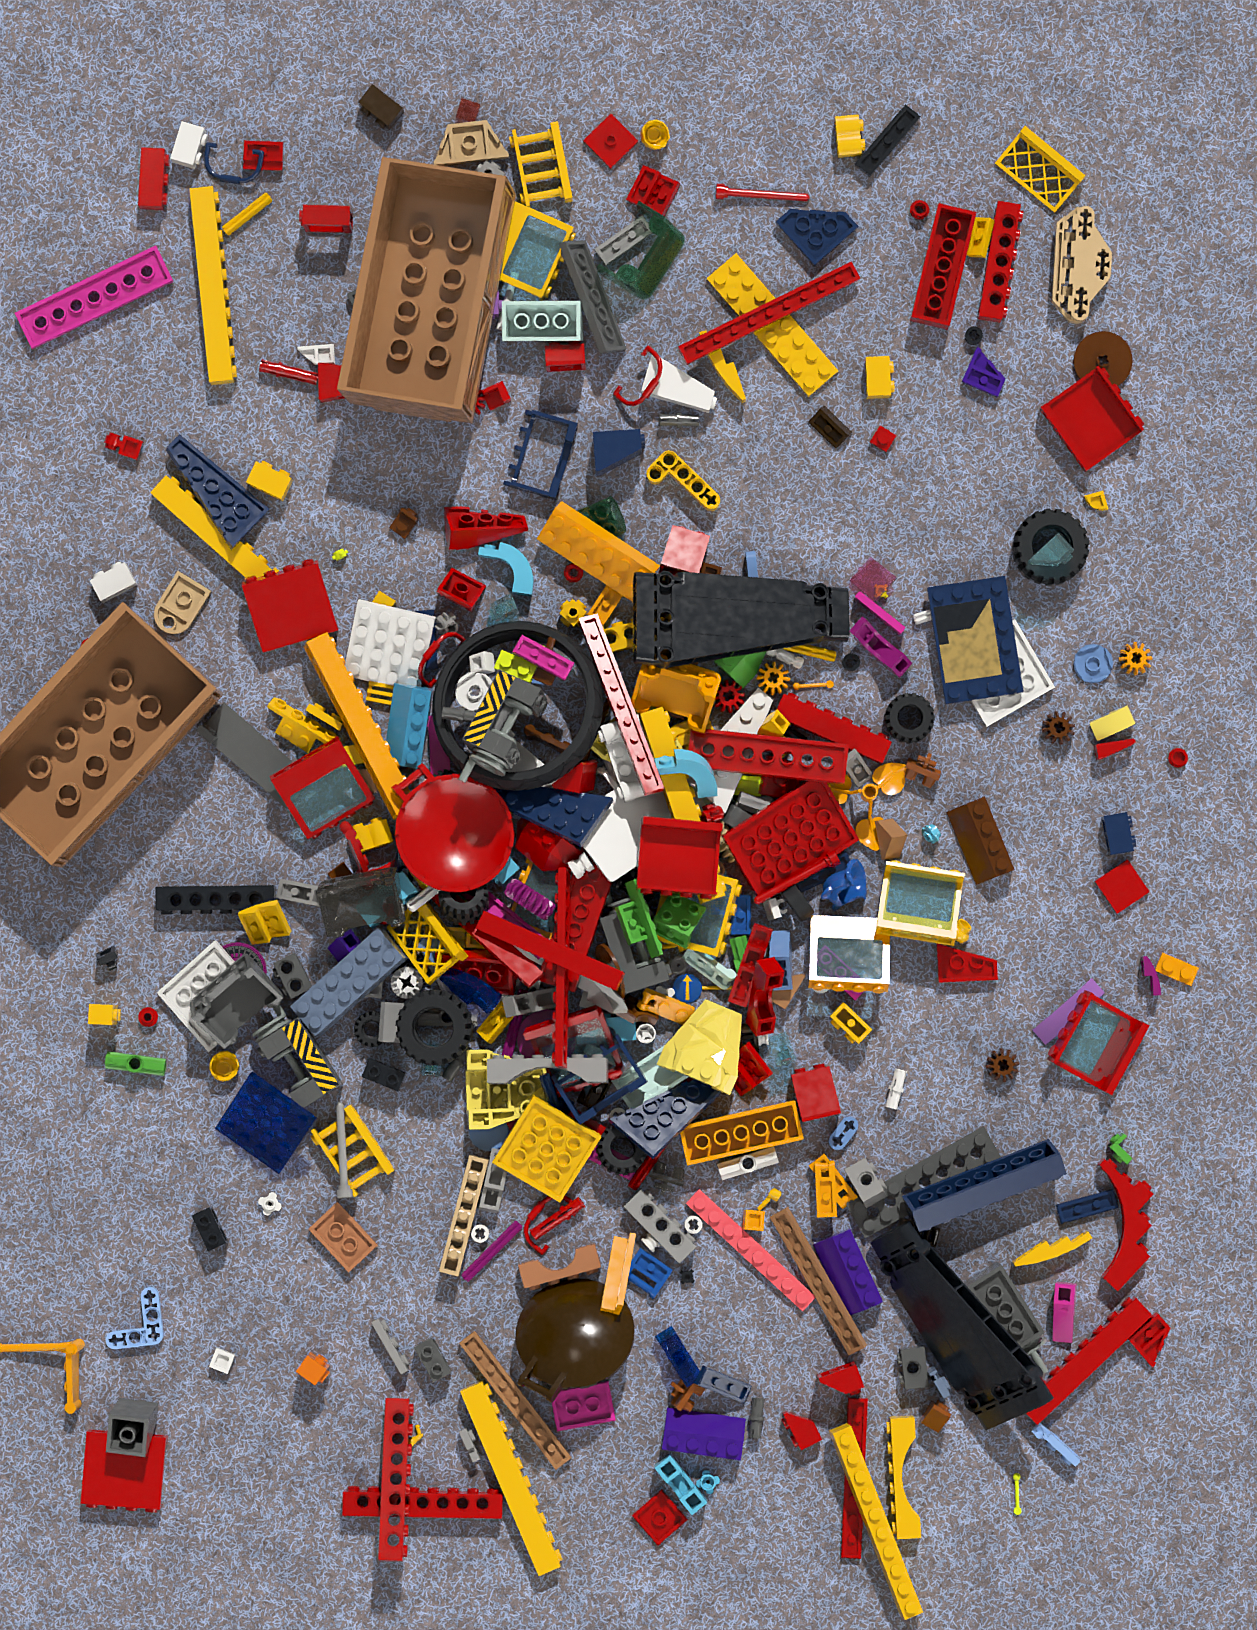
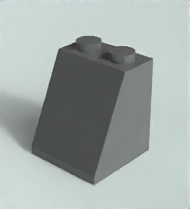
M119 1398L109 1413L106 1452L146 1457L157 1423L158 1403Z

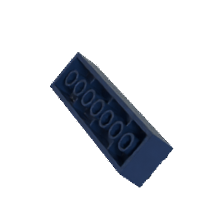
M1047 1139L903 1195L902 1198L908 1216L919 1232L928 1231L938 1224L948 1223L951 1219L966 1216L969 1212L977 1209H984L989 1204L1002 1202L1012 1195H1020L1030 1188H1037L1048 1181L1058 1180L1067 1173L1060 1152Z

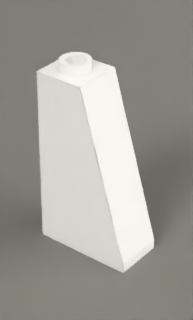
M651 355L641 394L657 374L658 364L653 355ZM661 358L663 365L662 375L659 379V384L650 397L709 413L710 408H715L717 398L714 397L715 391Z

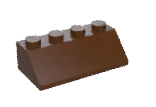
M985 796L946 812L976 885L1015 870Z

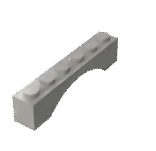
M574 1054L572 1058H567V1068L555 1067L552 1058H544V1055H532V1058L524 1059V1055H512V1059H504V1055H493L492 1059H487L488 1084H510L527 1072L544 1068H555L572 1072L589 1084L608 1083V1059L603 1058V1054H592L591 1058H584V1055Z

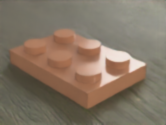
M336 1202L309 1228L310 1232L348 1272L378 1246L339 1202Z

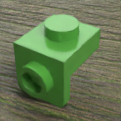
M1116 1133L1109 1140L1111 1144L1108 1146L1114 1152L1113 1158L1120 1164L1122 1162L1128 1164L1133 1159L1119 1145L1127 1137L1124 1133L1120 1135Z

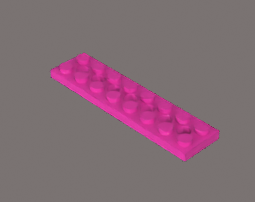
M155 245L15 312V315L31 348L34 349L174 281ZM145 267H151L153 272L151 276L145 277L142 275V270ZM129 275L135 277V282L132 285L124 283V279ZM110 284L117 285V291L113 294L107 292V287ZM91 293H99L100 297L97 302L89 301ZM74 301L82 303L80 310H72L71 305ZM57 309L64 311V316L61 319L54 318V312ZM39 318L46 319V325L42 328L36 326V321Z

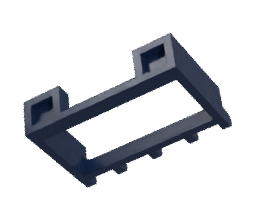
M525 410L524 414L531 416L528 428L520 427L519 431L526 433L522 447L514 446V450L521 451L517 466L513 464L508 466L509 469L515 470L512 481H504L503 485L556 500L578 423L536 410ZM535 418L568 427L549 492L516 482Z
M618 1034L615 1035L618 1043L609 1049H606L603 1043L599 1045L603 1051L601 1054L605 1057L621 1047L639 1077L579 1114L561 1085L575 1076V1074L569 1072L568 1075L560 1080L554 1074L551 1076L555 1083L554 1085L580 1125L608 1105L648 1082Z

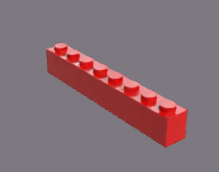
M1136 1297L1126 1298L1121 1303L1122 1308L1118 1312L1113 1311L1106 1318L1108 1321L1103 1326L1100 1324L1092 1331L1094 1334L1092 1337L1083 1339L1078 1344L1079 1349L1074 1354L1070 1352L1063 1359L1065 1362L1060 1367L1055 1366L1049 1372L1050 1377L1044 1382L1053 1395V1400L1026 1413L1037 1425L1153 1316Z

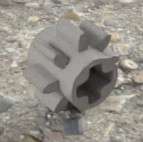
M443 612V614L436 618V625L434 627L440 635L447 632H457L460 621L456 619L452 612L449 615Z

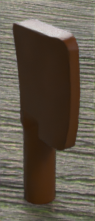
M548 637L546 648L553 651L556 639ZM537 667L532 676L534 680L548 686L553 685L556 677L540 667Z

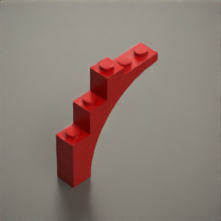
M1102 1158L1098 1162V1166L1105 1172L1116 1190L1121 1207L1122 1231L1117 1252L1101 1277L1116 1291H1119L1150 1258L1147 1254L1149 1250L1141 1242L1139 1244L1136 1242L1152 1226L1149 1223L1150 1218L1143 1211L1140 1213L1138 1211L1154 1194L1150 1191L1152 1187L1146 1181L1140 1182L1136 1180L1131 1184L1132 1179L1124 1172L1120 1174L1116 1170L1118 1166L1111 1159L1106 1161Z

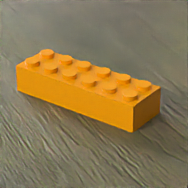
M563 501L555 507L537 537V540L632 602L634 573H656L660 567L659 564Z
M795 1100L693 1122L680 1133L687 1165L804 1139Z

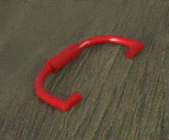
M646 346L641 355L645 357L648 352L651 353L657 360L658 370L655 378L651 380L643 391L642 396L638 400L627 401L619 394L623 388L620 385L613 392V395L627 406L641 404L646 398H649L659 384L663 369L662 360L658 353L650 346Z
M447 632L441 635L436 641H433L422 655L423 658L418 667V678L427 688H432L437 680L432 678L430 682H427L424 679L422 671L426 661H429L444 639L456 637L461 641L460 644L466 639L460 634Z
M550 1196L545 1197L535 1205L527 1215L528 1218L524 1224L523 1233L525 1240L540 1255H544L549 1246L546 1244L542 1249L530 1239L528 1230L531 1221L538 1216L545 1207V1204L553 1200ZM564 1196L562 1199L568 1203L573 1201L567 1196Z

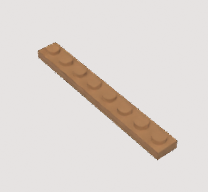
M789 1207L770 1216L848 1355L865 1348L867 1344Z
M473 1331L460 1341L461 1347L555 1470L571 1459V1455L477 1332Z

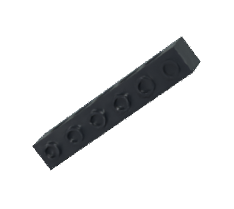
M276 886L155 887L156 910L161 911V915L173 914V911H181V914H192V910H200V914H212V910H220V914H232V910L242 911L254 906L250 901L251 896L254 894L260 896L259 904L275 901ZM215 894L221 897V902L217 906L211 903V898ZM234 894H238L241 898L238 905L231 903V897ZM175 895L181 897V903L178 906L172 904V898ZM194 895L201 897V903L198 906H194L191 902Z

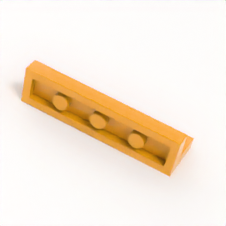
M630 1232L628 1239L617 1236L613 1237L600 1311L620 1315L625 1299L636 1237L635 1233Z

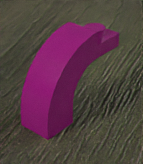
M861 617L850 629L849 632L854 636L853 638L857 643L897 677L900 678L912 665L907 656L884 639L864 617Z

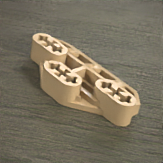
M1089 206L1076 207L1056 223L1051 302L1069 323L1080 324L1086 320L1089 315L1091 300L1108 282L1111 276L1112 252L1095 227V214ZM1083 213H1086L1088 217L1085 222V236H1087L1085 240L1082 239V236H1079L1083 231L1082 224L1084 218L1081 216ZM1072 217V230L1074 232H1064V230H1068L1069 222L1067 220ZM1067 243H1071L1070 257H1073V260L1063 259V257H1067ZM1100 253H1103V256H1105L1102 264V275L1105 276L1103 280L1100 279V276H1097L1101 268L1099 266L1101 263ZM1066 270H1069V284L1071 287L1061 286V284H1065ZM1081 290L1082 294H1085L1081 298L1080 312L1084 313L1081 317H1078L1076 313L1079 308V294L1076 293ZM1064 297H1068L1067 312L1060 306V303L1064 302Z

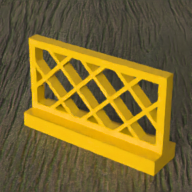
M1026 126L1022 128L1017 137L995 162L998 167L1054 213L1085 178V175ZM1020 138L1027 143V152L1016 153L1015 145ZM1039 153L1042 156L1043 164L1031 165L1030 154ZM1028 154L1029 165L1017 167L1016 155ZM1006 156H1014L1015 167L1006 168L1001 162ZM1045 166L1056 167L1058 176L1046 178ZM1043 167L1044 178L1032 179L1031 168ZM1029 168L1030 179L1021 180L1018 178L1017 169ZM1059 171H1061L1065 176H1060ZM1069 178L1074 184L1070 189L1061 190L1060 179ZM1058 179L1059 190L1047 191L1046 180ZM1044 181L1045 192H1035L1032 182ZM1024 182H1030L1031 188ZM1067 192L1063 197L1061 196V193ZM1059 193L1060 201L1055 207L1048 202L1047 194Z
M427 901L417 909L419 912L418 921H410L413 912L407 909L386 928L426 983L431 985L458 960L463 961L468 955ZM399 924H405L403 934H397L394 930ZM409 924H417L416 934H408ZM422 925L429 926L428 935H420ZM407 938H415L413 948L406 947ZM420 938H427L426 948H418ZM432 939H439V949H431ZM417 952H425L424 962H417ZM430 952L438 953L436 963L428 962ZM442 953H449L452 958L446 963H441ZM436 966L435 973L428 977L426 974L427 967Z

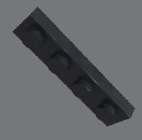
M905 104L855 165L871 177L921 116Z

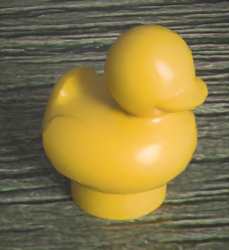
M964 919L957 921L956 941L961 944L968 941L969 931L971 930L970 924Z

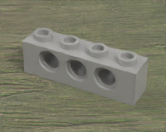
M640 1189L624 1207L680 1264L696 1248L694 1244L695 1238L689 1232L685 1235L680 1230L682 1225L675 1218L671 1220L666 1215L668 1211L661 1204L657 1206L652 1201L654 1197L647 1189L644 1192ZM645 1205L652 1206V1215L645 1216L642 1213V1208ZM660 1219L667 1222V1227L664 1230L656 1228V1222ZM672 1234H679L681 1236L680 1243L672 1244L669 1240Z

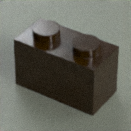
M373 84L358 101L360 112L366 117L371 115L376 119L374 122L382 129L386 127L390 130L404 113L403 107Z

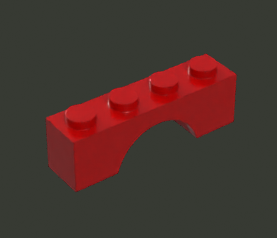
M775 957L756 960L746 1023L755 1036L774 1033L776 1016L772 1006V991L774 988L782 987L785 972Z

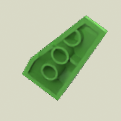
M766 651L714 660V663L733 681H736L739 686L741 685L743 689L757 674Z

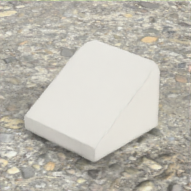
M483 651L469 656L471 672L481 674L495 672L493 653Z

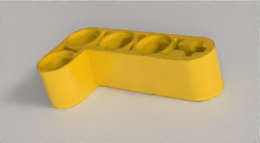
M673 451L663 452L647 469L646 477L649 483L659 484L670 475L707 511H715L719 507L720 496ZM666 456H671L674 458V463L666 465L663 459ZM658 470L661 476L658 479H652L650 472ZM680 470H686L689 475L687 478L681 479L677 473ZM699 483L703 489L697 493L691 487L693 484ZM706 490L709 491L706 495L710 499L715 498V505L707 504L708 499L703 496Z

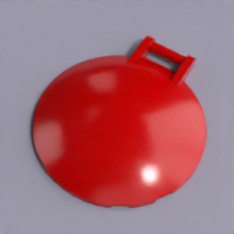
M421 763L417 766V770L398 785L395 784L391 787L392 791L403 803L395 824V841L400 858L414 877L425 885L440 891L466 892L487 884L504 868L513 847L514 829L508 806L498 792L490 786L477 782L468 777L466 783L458 780L461 774L434 777L428 768ZM423 775L426 780L406 795L403 790Z

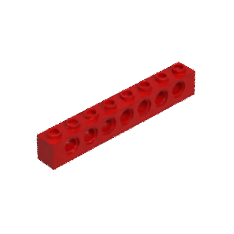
M385 1398L378 1560L380 1562H403L404 1557L408 1555V1545H404V1537H408L409 1525H405V1517H409V1504H406V1496H410V1484H407V1476H411V1464H408V1456H412V1444H409V1436L413 1435V1424H409L410 1416L414 1414V1404H410V1399ZM401 1414L405 1417L404 1422L399 1425L395 1424L394 1417ZM397 1434L404 1437L403 1442L399 1445L393 1443V1437ZM399 1454L403 1457L401 1464L395 1465L392 1463L394 1455ZM400 1475L402 1477L401 1483L393 1485L391 1483L392 1476ZM393 1495L401 1497V1502L398 1505L390 1503V1498ZM393 1515L400 1517V1522L396 1526H392L389 1523V1519ZM393 1535L399 1537V1543L396 1546H390L388 1543V1539Z
M348 1486V1489H344L342 1516L380 1517L381 1505L378 1503V1498L381 1497L380 1487L369 1486L368 1490H360L359 1486ZM410 1487V1496H406L409 1502V1517L502 1519L503 1492H499V1489L489 1488L487 1492H479L478 1488H467V1491H459V1488H447V1491H439L437 1487H429L427 1491H419V1487ZM393 1495L390 1498V1503L398 1505V1498L400 1496ZM360 1496L367 1497L369 1500L368 1505H360L358 1498ZM425 1497L429 1503L427 1506L422 1507L418 1504V1499ZM444 1497L448 1500V1505L441 1507L438 1505L437 1500ZM459 1498L467 1499L468 1506L460 1507L457 1500ZM485 1498L488 1501V1506L485 1508L479 1507L477 1504L478 1499Z

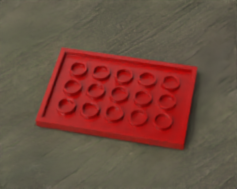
M815 781L803 782L721 835L756 896L819 863L830 851L833 850L837 855L859 841L857 834L828 784Z

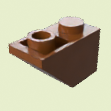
M931 1400L920 1422L939 1433L952 1414L949 1411L948 1405L939 1400L936 1403Z

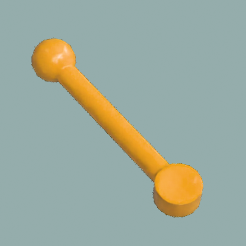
M831 680L826 683H794L793 689L799 690L800 688L812 687L832 688L834 683Z

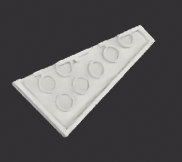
M757 688L721 731L757 734L761 724L768 715L773 700L760 688ZM707 745L703 752L705 754H712L714 747ZM725 747L722 752L725 756L729 757L733 755L734 750L731 747ZM745 749L742 752L743 757L749 759L752 750ZM713 770L718 796L705 798L711 803H715V806H720L724 814H726L742 773ZM689 776L687 781L695 788V780Z

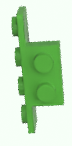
M636 879L625 883L631 902L615 907L627 944L631 945L645 940L651 958L663 954L662 944L656 935V927L649 915V907L640 890H636Z

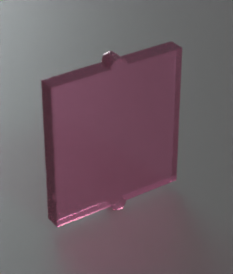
M870 557L862 567L858 568V572L849 581L876 602L884 592H888V588L897 578Z

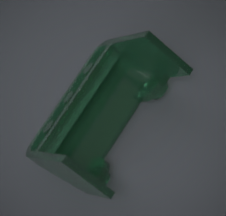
M638 201L637 211L650 218L649 229L658 236L638 269L632 265L625 264L615 274L601 264H598L597 272L637 298L647 300L653 295L685 243V237L666 217Z

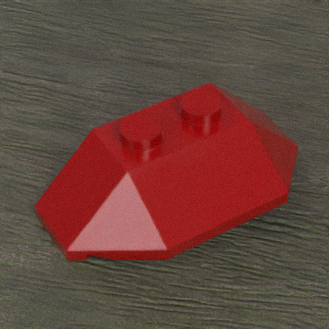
M522 817L517 822L515 848L543 872L558 871V868L561 867L571 870L568 862L572 859L578 860L579 855L583 853L570 841Z

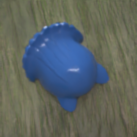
M858 859L850 860L845 870L832 874L825 880L821 897L822 899H828L832 903L833 911L838 910L844 904L850 903L855 899L863 898L866 900V875L861 862Z

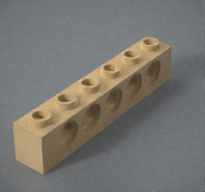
M469 1155L439 1272L454 1276L460 1275L489 1159Z

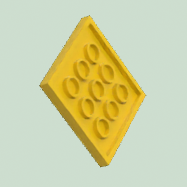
M533 1095L495 1155L492 1163L556 1201L561 1202L601 1139V1134L584 1124L580 1125L574 1118Z

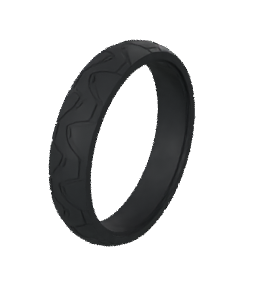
M529 621L495 624L467 638L455 649L443 665L433 693L432 713L438 740L452 763L459 770L463 771L469 756L458 745L452 730L451 721L449 719H442V710L444 706L450 708L453 690L460 675L470 663L469 656L504 642L519 640L521 635L547 644L548 637L556 639L554 648L563 652L578 667L585 686L586 706L584 718L577 735L558 757L535 769L506 772L505 776H500L475 764L469 777L497 789L529 790L542 787L560 779L576 767L586 756L597 737L602 720L603 693L601 682L589 656L578 643L561 631L544 624Z

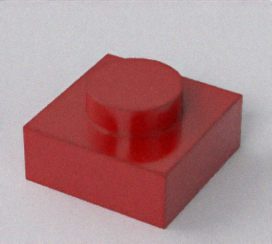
M880 425L869 443L886 453L897 435Z

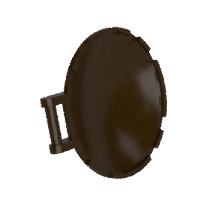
M581 1278L562 1280L560 1283L549 1285L536 1293L523 1308L516 1325V1347L519 1357L526 1367L520 1375L517 1384L521 1387L526 1386L541 1394L552 1403L562 1389L588 1388L614 1375L626 1362L634 1343V1320L625 1300L620 1315L600 1311L605 1284ZM531 1376L551 1386V1389L549 1390L530 1380Z

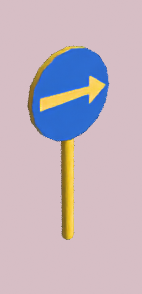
M689 973L680 975L673 983L674 995L678 1000L685 1003L697 1000L702 990H723L718 986H702L698 977Z

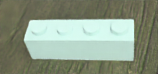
M502 301V341H583L581 301Z

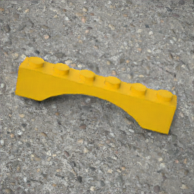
M913 1415L889 1417L890 1422H886V1432L890 1434L891 1442H887V1451L892 1456V1462H888L889 1474H893V1482H889L890 1494H894V1502H890L891 1514H895V1522H892V1533L896 1534L897 1539L921 1538L920 1517L909 1504L902 1482V1467L909 1446L916 1438L915 1418Z

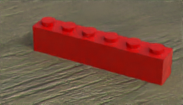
M793 693L783 694L776 710L790 724L832 743L849 744L848 750L852 751L855 749L861 756L879 764L883 763L892 741L888 740L889 736L880 732L876 735L870 732L871 728L862 724L858 727L852 724L853 720L842 716V719L834 716L835 712L824 708V711L816 708L817 704L806 700V703L798 700L799 696Z

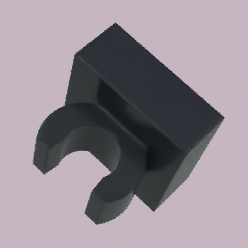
M115 945L96 953L100 966L106 964L109 971L117 968L115 959L118 958V951Z

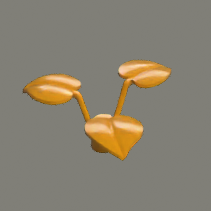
M887 763L876 768L872 775V780L877 784L876 786L874 784H866L863 789L849 791L852 782L848 775L845 776V785L827 783L839 804L846 802L848 794L858 793L861 794L863 801L868 802V819L858 822L855 833L859 838V842L873 851L880 849L875 821L884 820L881 817L872 819L873 801L878 795V789L880 788L886 795L898 794L903 789L906 772L905 764Z

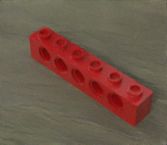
M997 201L977 317L979 320L1001 323L1002 318H1006L1008 307L1004 306L1005 299H1009L1011 287H1008V281L1012 280L1014 273L1011 263L1012 260H1016L1017 249H1014L1015 241L1018 242L1020 237V230L1017 229L1018 222H1022L1024 212L1020 210L1021 204ZM1002 221H1011L1012 227L1005 228ZM1006 239L1009 242V246L1002 247L999 244V240ZM1003 258L1006 261V265L1003 267L998 266L996 259ZM993 278H1001L1003 284L1000 286L995 285ZM990 297H998L1000 303L993 305L990 302Z

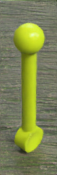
M1019 1473L1013 1475L1015 1480V1508L1013 1511L1016 1515H1020L1022 1512L1019 1507V1480L1021 1478Z

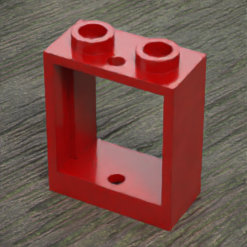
M303 205V210H299V222H301L305 232L353 233V212L350 206Z

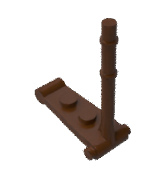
M607 698L603 704L600 726L603 725L611 708ZM526 725L524 727V734L527 740H536L560 753L571 744L567 741L560 742L556 740V737L548 732L543 734L537 731L533 725ZM591 749L588 751L586 756L579 762V764L581 762L588 761Z

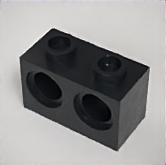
M369 1058L361 1077L399 1092L407 1073Z
M212 1206L191 1215L208 1252L228 1242Z

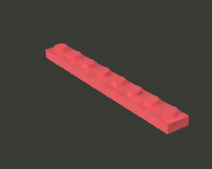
M700 1189L686 1202L696 1214L799 1309L804 1311L816 1298L810 1290L746 1231L742 1230L733 1219Z

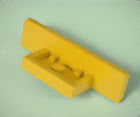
M274 697L267 705V708L283 717L275 733L307 753L310 752L317 739L325 744L336 737L333 731L325 729L317 721L303 715L300 710L287 705L282 699Z

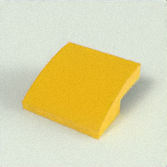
M278 900L257 904L238 912L239 919L252 945L270 943L271 938L289 936L292 931Z

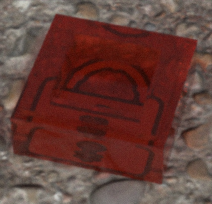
M462 98L456 118L467 122L476 121L481 105Z

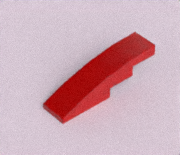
M754 923L728 1002L747 1007L756 960L764 958L773 929Z

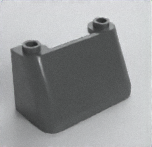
M244 954L190 1002L191 1017L225 1049L237 1041L238 1029L265 1005L268 1008L278 1006L283 999V994L248 954Z

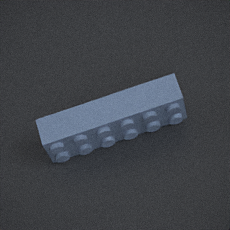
M377 928L290 1007L314 1036H322L403 964L408 957L383 928Z

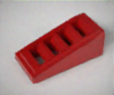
M1135 739L1096 744L1094 746L1096 761L1136 743Z

